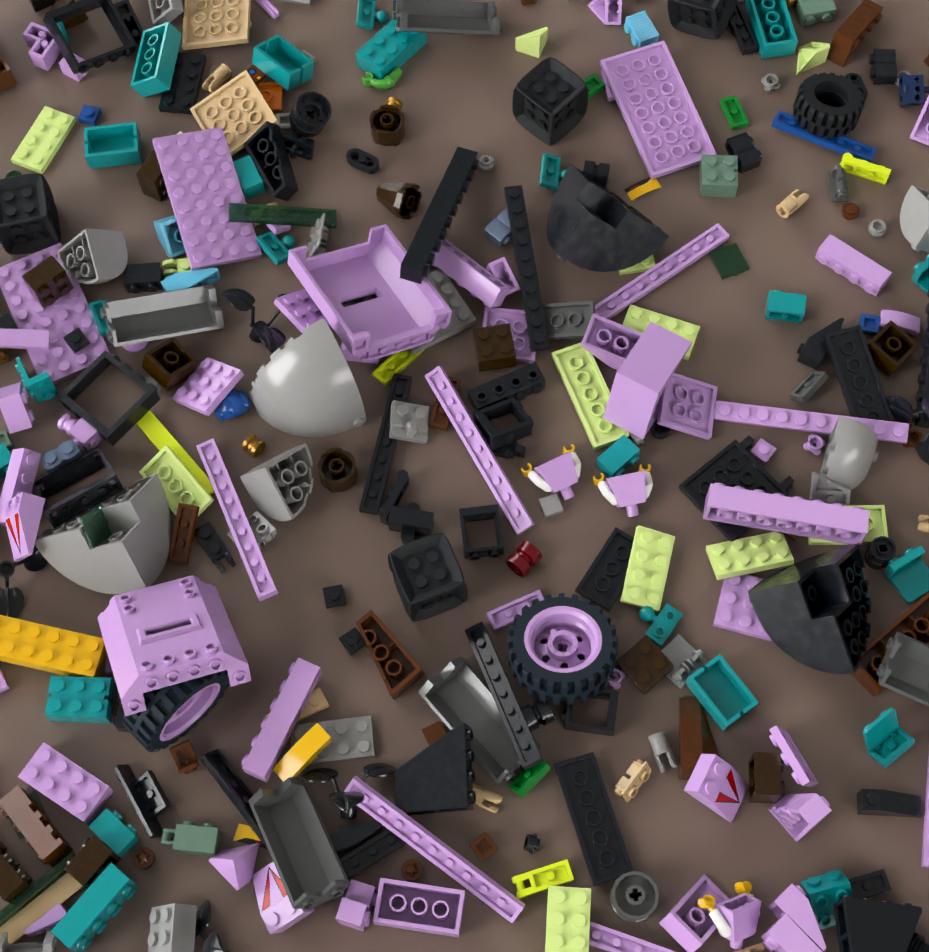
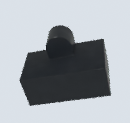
M410 503L407 508L391 506L388 518L389 530L401 532L403 545L415 541L416 536L426 537L432 535L434 513L421 511L417 503Z

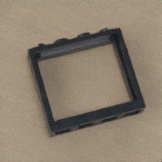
M80 0L46 12L43 19L73 74H83L89 71L90 68H99L109 61L111 63L115 62L119 57H128L134 53L133 51L137 46L111 0ZM102 7L124 46L79 63L56 23Z
M104 351L57 396L65 408L79 419H84L112 446L161 399L155 385L152 383L147 384L141 374L133 373V369L127 363L123 365L114 353L111 355L107 351ZM111 364L146 391V393L108 429L73 400Z
M100 447L33 484L36 496L45 498L43 510L54 528L125 490ZM103 467L106 468L109 475L56 504L49 505L46 498Z

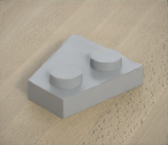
M812 472L810 501L822 500L828 504L841 503L843 505H850L851 490L848 486Z

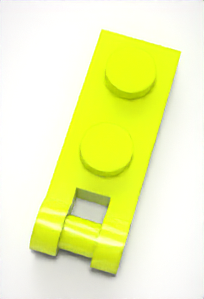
M851 153L843 154L842 161L840 162L845 172L886 185L891 169L885 166L854 158Z
M566 859L514 876L511 880L513 885L516 886L517 898L522 899L548 890V886H560L572 882L574 877L569 862ZM529 880L531 887L525 889L523 882Z

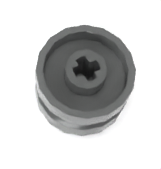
M631 871L624 873L616 880L610 892V904L613 912L618 918L627 923L645 921L655 911L659 902V891L656 883L650 876L642 872ZM636 895L637 901H633V898H630V896Z

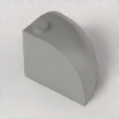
M911 185L902 203L900 227L904 237L910 242L911 248L918 252L921 250L929 252V191Z
M85 228L57 251L64 270L71 274L70 277L74 281L84 284H101L113 280L125 270L128 261L126 242L122 231Z
M839 416L827 441L820 474L848 486L850 490L856 488L867 476L872 462L877 460L879 451H876L878 443L876 433L859 421Z
M306 443L269 459L240 476L253 502L263 513L278 521L292 520L306 506L307 503L305 502L308 495L312 492L314 481L311 472L313 462Z

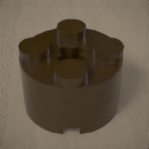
M388 104L380 106L376 111L375 109L372 111L369 121L373 141L383 146L399 145L405 136L403 113L399 111L398 107Z
M331 448L321 455L317 464L321 483L330 492H342L356 484L358 476L356 461L349 451L342 450V448Z

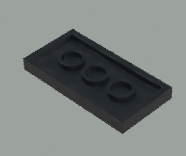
M178 52L170 90L162 92L159 104L160 112L193 115L190 108L196 105L206 64V55Z
M615 527L575 589V592L609 612L623 590L634 537Z

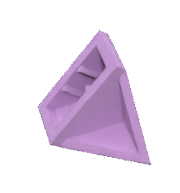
M593 0L587 5L604 25H621L622 0Z
M505 257L487 265L486 270L510 287L507 295L520 290Z
M259 843L222 850L211 857L209 862L238 891L252 880Z

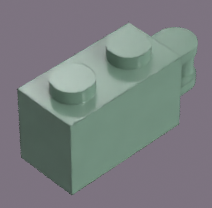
M183 821V824H176V830L163 829L160 844L173 846L172 849L176 853L214 856L218 854L221 831L219 828H216L215 824L204 823V826H195V822ZM171 834L175 835L174 841H170Z

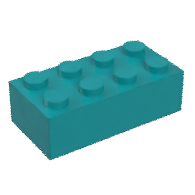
M746 0L745 8L752 31L760 46L759 54L761 59L795 54L798 39L785 0Z
M392 19L355 53L357 67L365 73L371 72L375 79H383L395 67L400 68L427 43V33L396 32L397 20Z
M170 22L143 30L130 86L144 98L170 90L182 33Z
M110 863L50 932L69 949L75 952L86 951L92 944L91 940L93 937L104 931L107 927L106 922L121 911V905L126 899L130 900L135 895L136 888L139 885L121 869Z

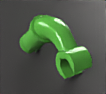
M395 67L383 79H375L371 72H366V78L362 77V83L365 87L373 86L382 90L389 89L395 86V82L403 75V71L399 67Z

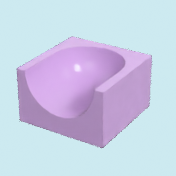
M650 322L616 372L603 419L644 439L658 417L661 394L691 347L692 342Z

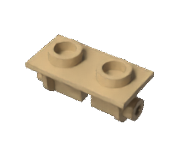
M640 759L633 761L626 771L630 779L622 776L615 785L614 793L618 796L622 795L626 803L637 795L640 786L649 779L652 770L647 761L643 762Z

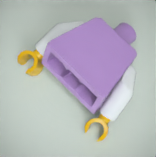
M570 444V450L563 446L562 455L535 467L534 470L532 465L527 463L529 470L525 471L521 468V472L524 477H528L545 492L552 494L560 491L565 501L575 496L570 486L578 482L581 472V461L574 452V445Z
M640 464L638 472L605 479L604 474L600 473L601 479L598 480L593 476V483L598 486L602 495L612 505H616L617 508L626 506L628 517L638 516L637 504L646 502L653 487L650 473L651 465L648 464L647 469H643L642 464Z
M749 881L735 883V890L740 895L718 903L716 909L714 907L715 898L712 895H704V898L698 899V905L703 909L708 908L710 911L709 915L715 923L719 934L730 940V947L733 949H741L743 947V939L756 933L761 901L755 898L753 894H750L752 884Z

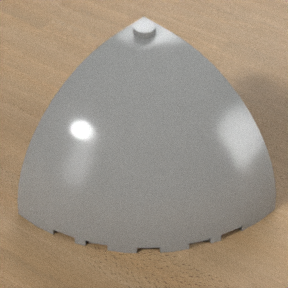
M324 318L303 329L304 333L298 338L294 339L291 337L283 349L278 348L270 356L271 361L267 365L263 364L256 373V379L251 383L253 389L249 391V400L254 410L267 423L291 435L311 438L332 436L353 427H359L367 421L364 405L353 375Z
M158 474L136 480V484L128 488L126 485H123L125 490L56 528L46 529L36 538L35 545L37 549L66 578L96 592L122 594L151 586L165 566L171 543L170 511Z

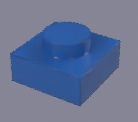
M84 105L78 117L79 122L96 126L102 113L101 109Z
M861 314L859 325H861L863 334L875 336L879 330L880 317Z

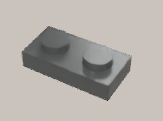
M812 370L790 394L791 399L803 403L809 401L829 378L826 372Z

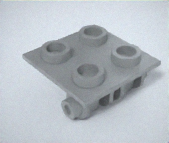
M323 213L322 217L316 220L315 227H312L309 237L312 239L307 247L308 258L324 254L326 251L329 234L328 228L324 226L326 213Z
M258 511L247 518L260 549V543L265 546L266 543L275 538L277 534L276 529ZM231 531L228 532L227 536L235 543Z
M679 634L661 650L674 665V669L666 676L679 689L685 685L687 678L708 662L703 657L705 655L700 649L696 651Z

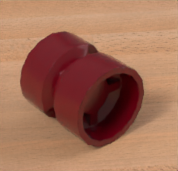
M524 540L516 548L517 553L514 552L506 559L507 566L522 578H525L532 569L531 565L535 566L542 559L541 552L533 544Z

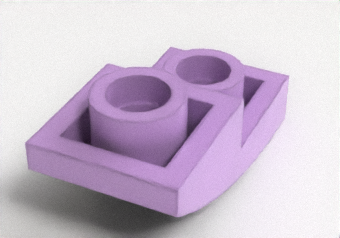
M894 310L881 311V327H884L892 320L906 333L913 336L920 333V318Z

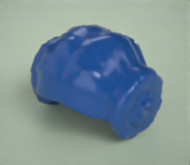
M233 388L216 407L214 412L220 421H224L250 410L251 407L245 392H239Z

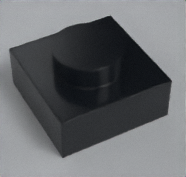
M79 327L63 337L74 354L90 344Z
M342 584L323 588L326 609L346 605Z
M356 627L339 637L340 642L350 656L366 646L363 637Z

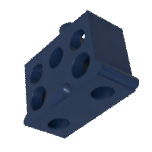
M906 73L899 77V106L923 104L924 93H929V87H924V75H907Z

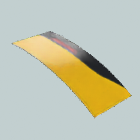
M649 177L624 190L632 201L647 192L661 188V185L656 178L651 180Z
M238 824L233 841L250 845L259 843V847L267 849L249 825Z

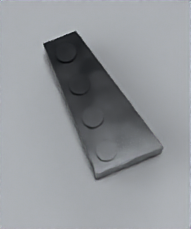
M266 121L244 143V146L273 196L288 201L299 189L281 128L274 123Z

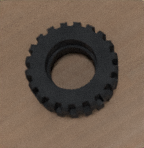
M826 72L806 78L799 86L793 105V114L796 121L801 123L800 126L803 129H807L811 134H817L818 137L838 138L849 134L858 124L865 104L864 96L859 86L853 84L851 79H846L843 75H835V73L826 74Z

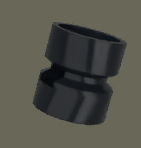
M585 160L583 172L589 175L596 183L599 182L606 187L610 164L600 163L596 165L594 161Z
M879 536L875 538L864 555L867 565L873 569L885 568L888 565L887 563L895 556L896 545L888 537Z
M538 699L533 702L532 706L527 704L521 707L531 731L538 729L540 724L545 726L555 721L547 700L543 702Z

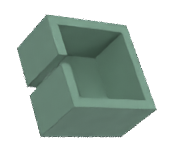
M702 154L699 166L700 196L735 198L738 188V156Z

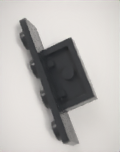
M129 764L116 765L114 769L117 773V778L122 783L127 797L131 800L136 815L141 819L145 832L151 839L162 837L163 829L156 817L171 805L152 770H147L136 779Z

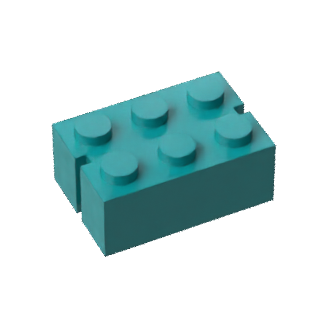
M279 34L268 39L267 42L264 41L254 46L252 64L287 91L299 86V83L302 84L312 78L315 62Z
M136 122L84 128L85 159L90 169L142 163L141 134Z
M720 654L705 664L704 668L701 667L691 674L685 682L723 732L736 723L739 718L741 719L755 709L759 703Z
M50 676L48 694L51 698H47L45 716L51 722L111 724L113 713L111 702H114L116 683L111 678Z

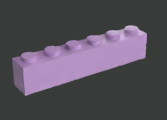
M441 240V248L439 253H435L436 257L433 266L440 268L444 275L457 281V285L470 291L469 293L473 297L483 301L486 307L501 306L510 287L448 240Z
M299 657L296 663L293 662L288 672L290 675L287 681L284 680L282 682L278 698H274L271 703L269 716L264 717L259 735H255L252 740L250 753L246 754L242 760L244 772L264 782L268 781L322 674L319 666Z

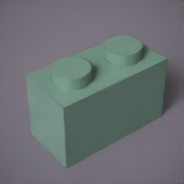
M798 0L795 9L801 26L833 21L837 10L833 0Z

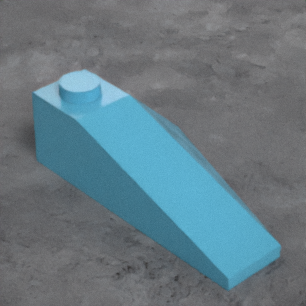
M175 215L153 221L157 237L169 258L186 253Z

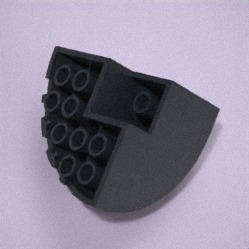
M570 164L555 192L547 220V237L550 246L557 253L556 257L563 262L567 260L580 268L596 272L623 270L642 262L655 253L669 238V235L660 227H655L650 219L633 206H629L612 191L609 192L610 190L599 182L596 183L589 175Z
M859 543L827 551L799 561L768 576L748 591L749 600L753 604L762 627L774 643L794 660L815 670L833 674H852L859 668L863 661L860 656L862 652L867 650L866 638L870 636L871 624L867 623L868 613H871V599L866 596L868 594L869 582L864 580L862 568H865V563Z

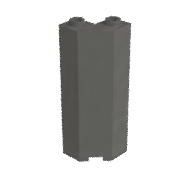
M392 0L393 20H397L396 32L497 36L500 35L502 30L500 18L495 17L497 7L494 1Z
M212 284L102 302L103 308H100L101 317L105 319L108 329L106 331L108 342H111L114 347L224 328L222 309L218 306L216 288Z
M897 631L894 638L891 637L888 640L883 662L877 670L879 685L929 707V645Z
M462 656L450 661L439 675L428 679L418 693L450 730L460 723H466L470 726L474 736L473 741H471L474 758L497 785L503 781L509 782L515 777V772L522 767V764L490 689ZM536 741V744L540 749L541 745Z
M288 777L276 790L260 788L248 800L293 909L308 910L341 896L344 890L351 884L304 779Z

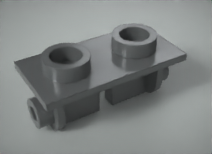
M835 165L833 171H827L831 202L849 201L846 172L841 165Z

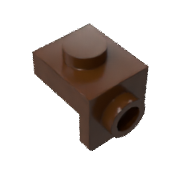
M189 740L170 748L179 774L185 773L186 775L192 773L199 766V761Z

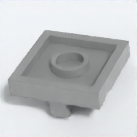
M393 400L391 402L389 438L421 444L427 443L429 406Z

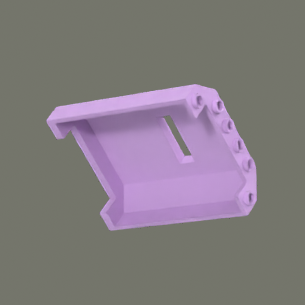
M386 224L370 228L368 242L306 258V245L289 250L287 262L289 267L351 355L358 356L364 362L430 343L435 338L434 334L440 328L445 329L450 323L452 310L427 278L424 277L421 284L400 278L401 263L407 251ZM372 294L378 297L347 307L342 305L344 302Z
M194 575L114 595L109 601L110 604L106 610L97 617L125 716L146 711L143 697L145 692L227 670L231 687L251 681L248 662L216 586L210 583L207 584Z

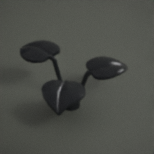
M232 288L221 293L235 309L240 311L251 309L250 327H252L249 338L256 343L262 342L272 354L284 345L286 341L285 335L277 328H269L281 312L280 309L276 311L267 324L264 321L255 323V307L253 306L255 298L249 292L243 289Z
M929 396L922 400V409L918 411H912V405L902 397H886L892 416L900 422L908 423L911 421L912 416L925 412L929 418ZM928 432L924 442H918L916 448L920 458L929 465Z
M34 545L33 554L14 563L10 561L0 563V576L5 578V589L0 588V615L15 618L20 613L24 604L22 591L17 587L9 589V578L14 574L15 567L24 563V567L28 571L37 572L44 569L48 564V561L43 557L36 545Z
M385 763L368 764L363 767L365 773L363 774L362 781L365 782L369 776L380 778L391 775L397 768ZM316 768L301 775V778L311 783L331 781L336 792L329 795V800L340 809V817L346 820L357 817V805L365 800V796L356 791H339L335 779L338 776L336 770Z
M206 900L196 913L195 937L200 934L205 939L201 952H230L223 949L217 932H211L208 936L205 934L204 930L209 926L211 919L210 901Z

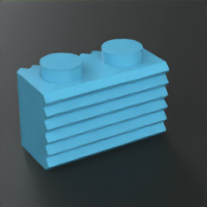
M645 10L626 17L624 30L627 34H630L633 46L641 48L658 42L659 33Z

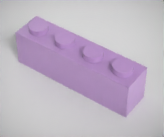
M831 234L818 248L815 256L821 264L827 265L835 273L841 274L851 283L857 284L867 293L874 296L878 295L892 274L886 268Z
M26 448L12 450L0 496V525L6 527L4 519L6 514L4 506L6 502L21 492L31 494L41 457L40 453Z

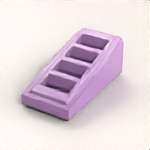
M58 903L26 928L25 934L34 937L47 931V929L54 928L68 912L67 908Z

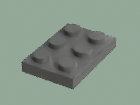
M594 301L542 304L549 341L583 339L593 313L595 314Z

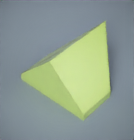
M544 27L516 37V51L539 58L548 39V28Z
M809 42L798 47L796 75L825 63L830 44Z

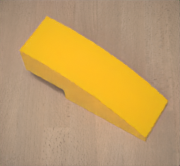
M316 723L273 768V771L283 782L288 777L295 778L332 742L331 737Z

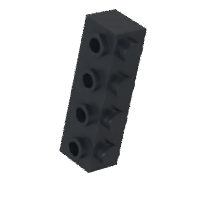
M534 362L468 390V400L475 412L512 397L516 401H521L532 393H540L545 388V378L537 363Z

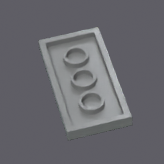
M371 715L297 724L290 736L292 748L306 732L318 723L331 737L332 742L317 755V758L310 765L375 757Z

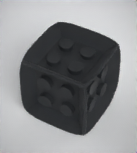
M668 0L667 7L670 23L681 32L705 39L717 40L727 27L737 0Z
M552 57L544 59L521 78L513 91L512 109L514 117L527 131L548 145H553L566 136L579 124L587 111L588 87L586 83L567 66Z
M32 173L0 179V243L4 250L11 255H20L41 251L60 243L61 231L58 212L52 191L45 177L42 174Z
M436 533L402 545L388 554L389 568L393 573L397 591L412 622L434 617L456 608L467 600V586L464 582L462 570L444 533Z

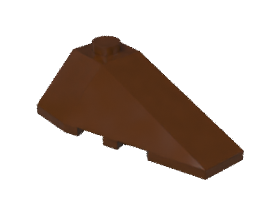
M679 698V779L689 780L701 754H716L719 756L702 704L698 699Z

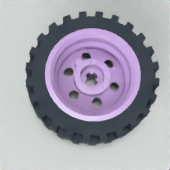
M559 593L558 597L552 598L551 594L545 595V600L539 601L538 598L533 600L531 607L525 605L522 608V615L516 614L514 625H511L509 629L508 663L511 666L513 678L518 677V685L521 688L526 686L529 695L537 694L540 696L539 700L546 702V699H551L553 704L559 705L560 701H567V705L574 704L576 699L584 702L589 694L596 696L599 694L600 686L605 688L608 685L609 677L612 678L614 667L616 666L618 637L616 636L615 625H610V616L608 614L603 616L602 608L599 605L593 607L591 600L587 598L584 601L579 600L578 595L572 594V598L565 597V593ZM577 637L581 638L583 641L578 642Z
M227 670L143 693L146 711L129 716L124 714V720L122 721L124 727L149 752H158L161 748H167L169 744H174L180 737H184L190 729L194 728L217 705V701L223 697L224 691L229 687Z

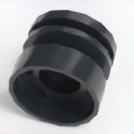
M314 91L306 92L298 98L289 115L290 125L297 134L304 137H314L322 131L332 112L327 98Z

